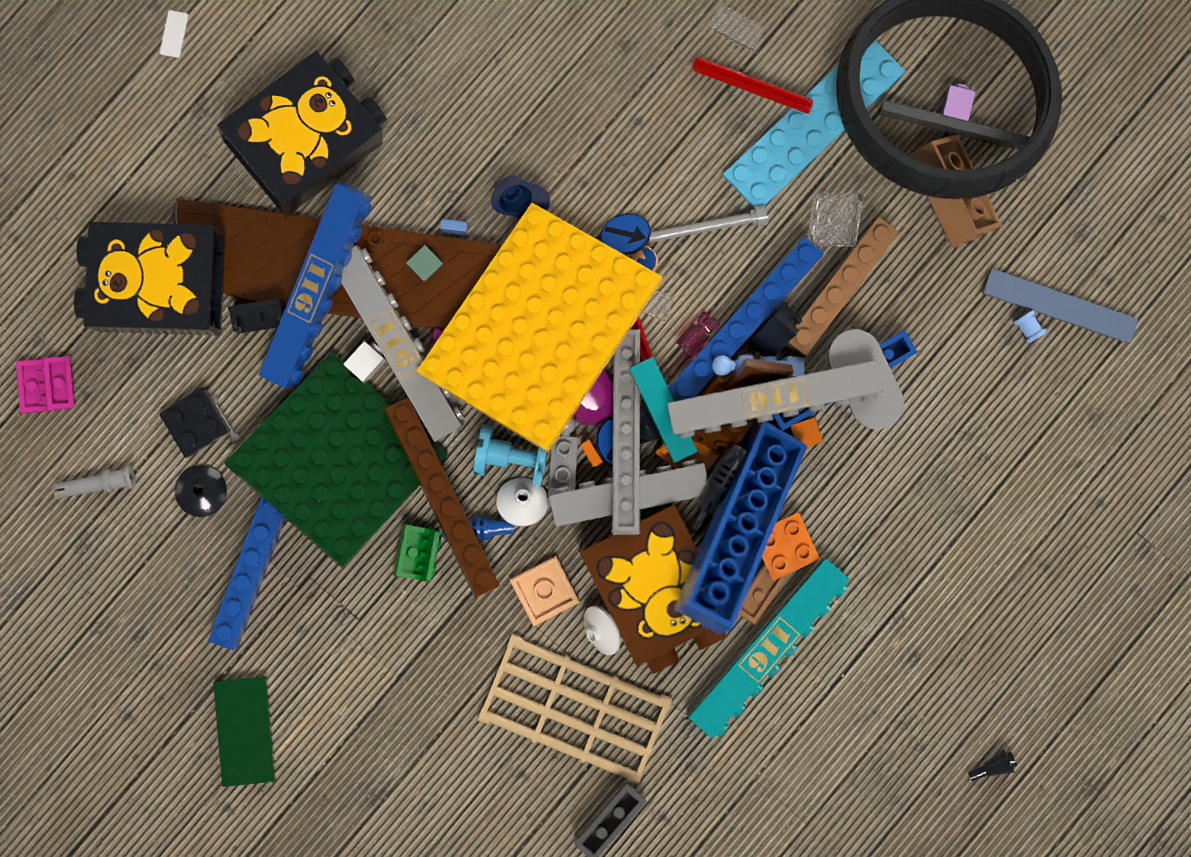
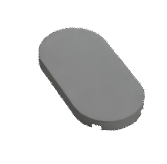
M853 329L839 334L830 346L828 353L830 368L836 369L877 360L883 392H878L877 398L862 401L861 396L850 398L851 404H848L856 421L861 425L875 430L888 428L895 424L902 415L904 409L902 392L877 340L863 330Z

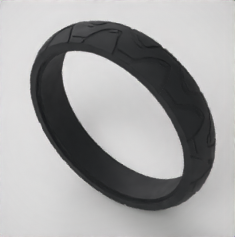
M886 0L873 9L862 20V23L860 22L847 40L838 64L836 79V99L840 118L849 139L865 161L895 184L915 193L942 199H968L985 196L1013 184L1016 179L1023 177L1039 162L1049 148L1057 130L1062 108V84L1059 78V70L1040 32L1023 14L1012 8L1008 3L1002 0ZM922 17L957 18L974 23L992 32L1016 53L1030 76L1036 98V118L1030 139L1010 157L999 163L978 169L952 170L939 168L908 156L883 136L870 118L865 107L860 87V67L862 57L870 45L892 27Z

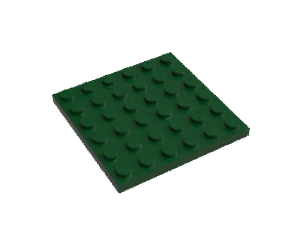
M331 352L225 461V465L343 569L414 493L420 484L384 412V409L392 404L370 384L362 382L344 365V361ZM427 436L441 463L448 456V453Z

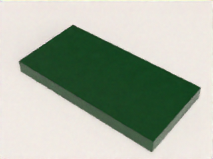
M267 676L214 681L222 787L275 782Z

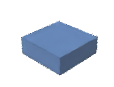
M443 219L441 220L440 230L446 234L467 236L468 225L465 221Z

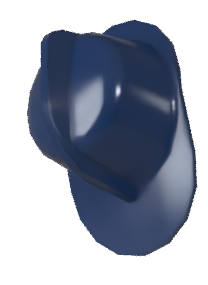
M515 175L504 177L494 183L495 191L491 197V205L497 213L522 218L531 203L544 210L549 208V193L539 185L525 182L521 177Z

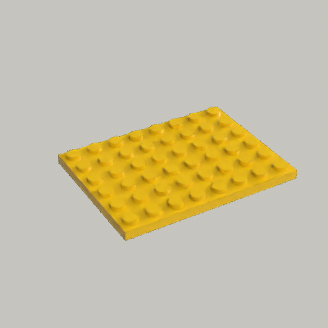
M531 203L419 366L417 373L546 452H549L663 281V278L647 267Z

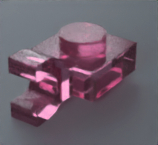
M705 311L701 313L697 320L698 326L692 323L676 341V344L693 360L710 342L708 335L721 325Z

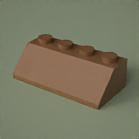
M958 134L932 141L908 155L920 162L939 168L952 170L975 169ZM988 195L968 199H942L928 196L934 208V214L940 220L945 236L953 248L1002 227Z

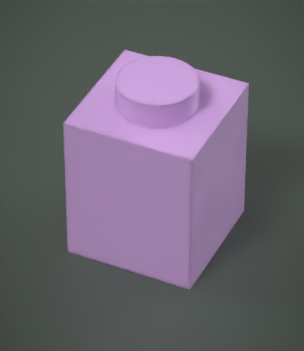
M962 84L950 85L945 94L941 114L968 121L975 91L969 90L968 86Z

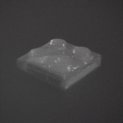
M814 193L807 239L815 246L856 247L864 196L859 193Z

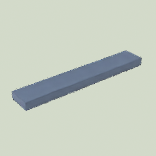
M995 269L990 270L982 294L1030 311L1034 310L1036 313L1126 344L1131 343L1139 320Z

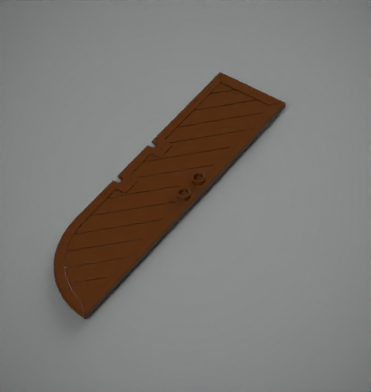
M176 198L175 224L214 225L226 233L224 294L252 303L284 298L285 305L287 306L321 219L289 215L285 218L282 213ZM361 225V236L353 244V247L356 245L361 250L365 248L373 260L369 264L373 271H379L386 284L383 285V288L387 295L392 293L399 305L396 310L400 317L405 316L411 326L431 329L440 328V330H445L502 247L500 244ZM424 245L443 263V266L426 282L406 263ZM341 283L332 295V307L327 314L362 318Z

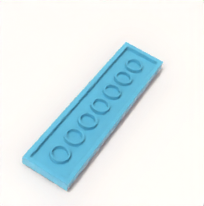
M876 40L864 53L860 67V87L866 109L906 72ZM838 66L805 96L813 100V107L809 114L792 108L723 174V177L753 208L755 206L767 205L845 130L836 99Z

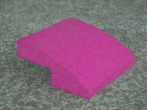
M70 356L16 361L20 414L74 408Z

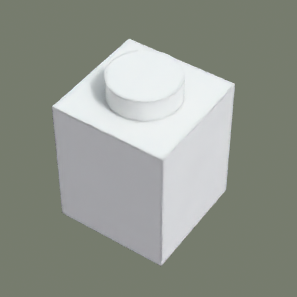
M364 341L344 365L365 383L372 378L386 360L382 357L383 353L375 343L369 346Z

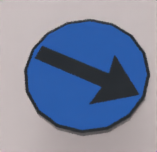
M622 214L615 216L603 226L600 238L602 243L627 256L637 253L647 245L651 237V229L644 217L637 214Z

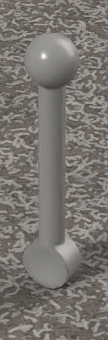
M211 396L216 407L218 408L219 412L221 413L222 417L224 418L225 422L231 430L229 432L230 442H239L240 437L238 434L233 432L228 421L226 420L225 416L223 415L222 411L217 405V398L215 396Z

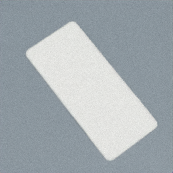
M168 11L160 49L161 55L180 57L188 19L187 13Z

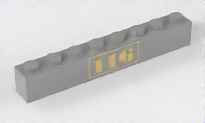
M355 245L350 251L352 258L341 273V283L434 442L439 441L464 426L462 420L465 417L457 405L455 407L451 405L448 400L452 396L450 393L418 375L417 369L425 359L422 354L425 352V349L418 338L414 340L409 330L412 327L405 316L400 317L396 308L399 305L393 294L387 295L383 288L386 282L379 271H373L369 264L373 260L365 248L361 250L360 247Z
M877 360L675 401L667 403L673 434L679 433L680 438L695 436L694 430L705 428L706 433L719 431L722 424L731 423L732 428L747 425V419L756 417L757 422L773 420L772 414L783 412L784 417L797 415L800 408L809 407L810 412L825 409V403L834 401L836 406L851 404L850 398L861 396L862 401L877 398V393L883 392Z

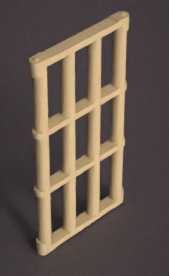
M512 634L484 707H482L480 714H478V721L485 724H494L526 737L534 744L538 742L580 759L579 762L583 764L587 762L624 777L628 782L638 785L641 782L644 767L665 714L672 704V698L663 694L660 696L618 679L619 676L608 675L571 660L570 656H561L524 641L521 636ZM513 647L561 666L556 680L553 681L509 663L508 659ZM565 670H571L609 686L604 701L561 684L560 682ZM503 672L550 690L551 693L546 705L498 687ZM614 688L662 707L657 721L654 722L610 704L609 701ZM556 693L599 710L594 725L550 708ZM495 696L541 715L536 730L488 711L493 697ZM604 713L651 731L652 734L647 747L599 728ZM549 718L590 735L584 750L541 733L545 719ZM596 737L642 756L637 771L590 753L594 738Z

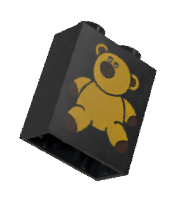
M317 50L217 124L221 140L285 218L383 144L380 126L387 121V118L381 108L369 96L359 102L348 89L355 81L343 62L335 57L327 63Z
M89 222L88 236H80L76 248L79 266L86 267V286L78 287L74 295V312L76 317L84 319V327L98 332L221 336L226 233L214 225Z

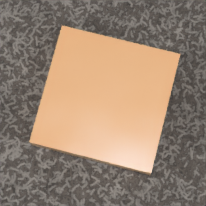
M556 556L510 579L533 626L580 603Z

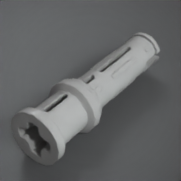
M128 465L122 470H104L98 476L54 483L53 490L64 489L63 491L54 492L58 500L100 490L111 493L114 489L123 487L132 489L135 488L136 481L133 468Z

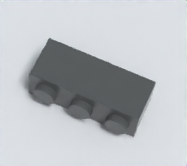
M626 781L574 841V845L587 857H600L647 802L646 798Z

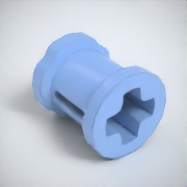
M1034 310L1014 322L1015 326H1019L1027 338V344L1047 332L1046 329H1042L1034 317Z

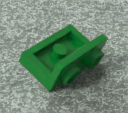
M402 524L393 575L431 582V578L436 572V552L441 546L440 531Z

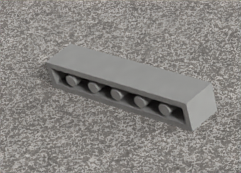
M697 459L682 462V468L672 469L671 465L656 468L657 473L648 475L646 470L640 471V509L703 496L708 488L706 485L707 475L704 463L698 464ZM613 477L605 478V484L596 486L594 481L580 483V489L570 491L569 486L553 489L554 494L549 495L555 526L613 515Z

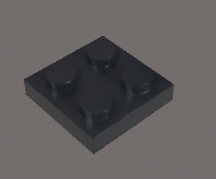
M205 387L197 389L159 413L184 458L191 457L231 431Z

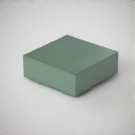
M425 245L406 262L424 282L443 266V263Z

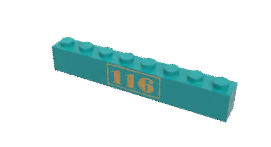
M823 559L687 717L712 739L716 735L720 738L729 727L727 724L728 720L733 715L737 718L746 708L744 702L750 695L754 698L763 688L761 682L767 675L771 678L781 666L778 662L784 655L787 658L791 656L798 647L795 644L801 636L806 638L815 627L812 624L818 616L823 618L832 608L829 603L835 596L840 598L849 588L846 583L850 579L827 559Z

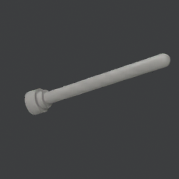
M765 205L755 206L753 210H750V213L654 231L651 232L649 243L748 223L758 225V227L768 225Z

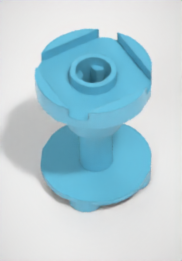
M483 424L479 436V445L476 450L474 475L485 476L487 464L507 468L508 463L535 468L533 486L540 487L545 470L547 452L540 447L538 452L512 448V442L492 439L494 426Z

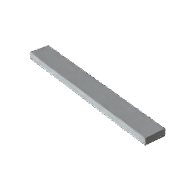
M630 329L614 353L613 534H639L640 392L629 371V367L640 363V329Z

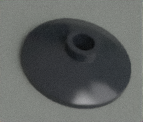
M198 465L188 468L179 476L175 485V498L178 505L184 512L195 517H206L216 513L226 500V482L217 470L209 466ZM197 486H202L204 490L200 496L195 494Z

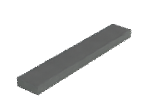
M887 100L883 102L879 112L881 116L1015 150L1022 148L1030 139L1029 136Z

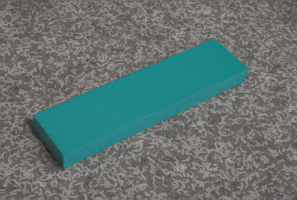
M654 357L629 367V371L672 462L675 463L697 452L691 436L680 438L679 433L673 434L667 403L674 402Z

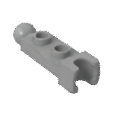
M573 416L551 447L548 508H552L549 495L554 494L553 489L569 486L570 491L575 490L578 437H570V433L576 427V420Z

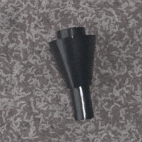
M1003 748L985 762L983 766L969 771L968 774L973 782L987 775L995 776L1015 773L1013 767L1018 765L1012 752L1006 753Z

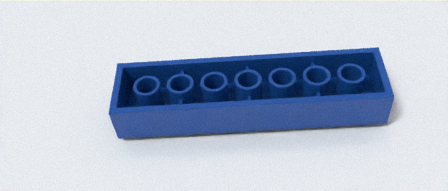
M766 421L750 428L742 447L747 451L739 472L736 473V478L732 480V485L729 486L728 492L721 496L674 610L717 634L724 633L733 628L808 445Z

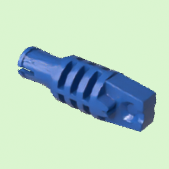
M487 517L468 519L478 541L489 540L492 536L515 535L514 525L504 519L491 521ZM442 531V537H443L444 539H446V537H445V535H444V533H443V531Z

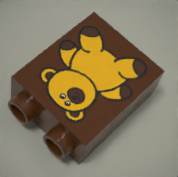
M675 505L639 522V534H615L580 552L635 665L638 667L647 663L652 674L679 662L680 658L675 648L691 639H694L700 651L728 637L726 632L717 634L674 610L698 553Z

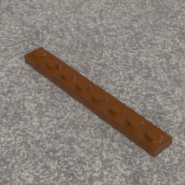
M407 398L386 407L384 412L474 597H479L499 587V582L410 399Z

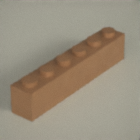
M880 217L876 219L802 317V322L796 325L799 332L785 345L799 357H803V359L807 356L899 234L896 229Z

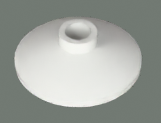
M515 478L506 482L500 488L496 498V506L501 517L508 523L522 527L530 526L539 522L546 514L548 496L542 486H533L532 479ZM523 495L527 497V500L521 501L518 497Z
M599 606L587 608L584 613V626L588 640L605 655L617 653L620 648V634L613 618L606 610Z

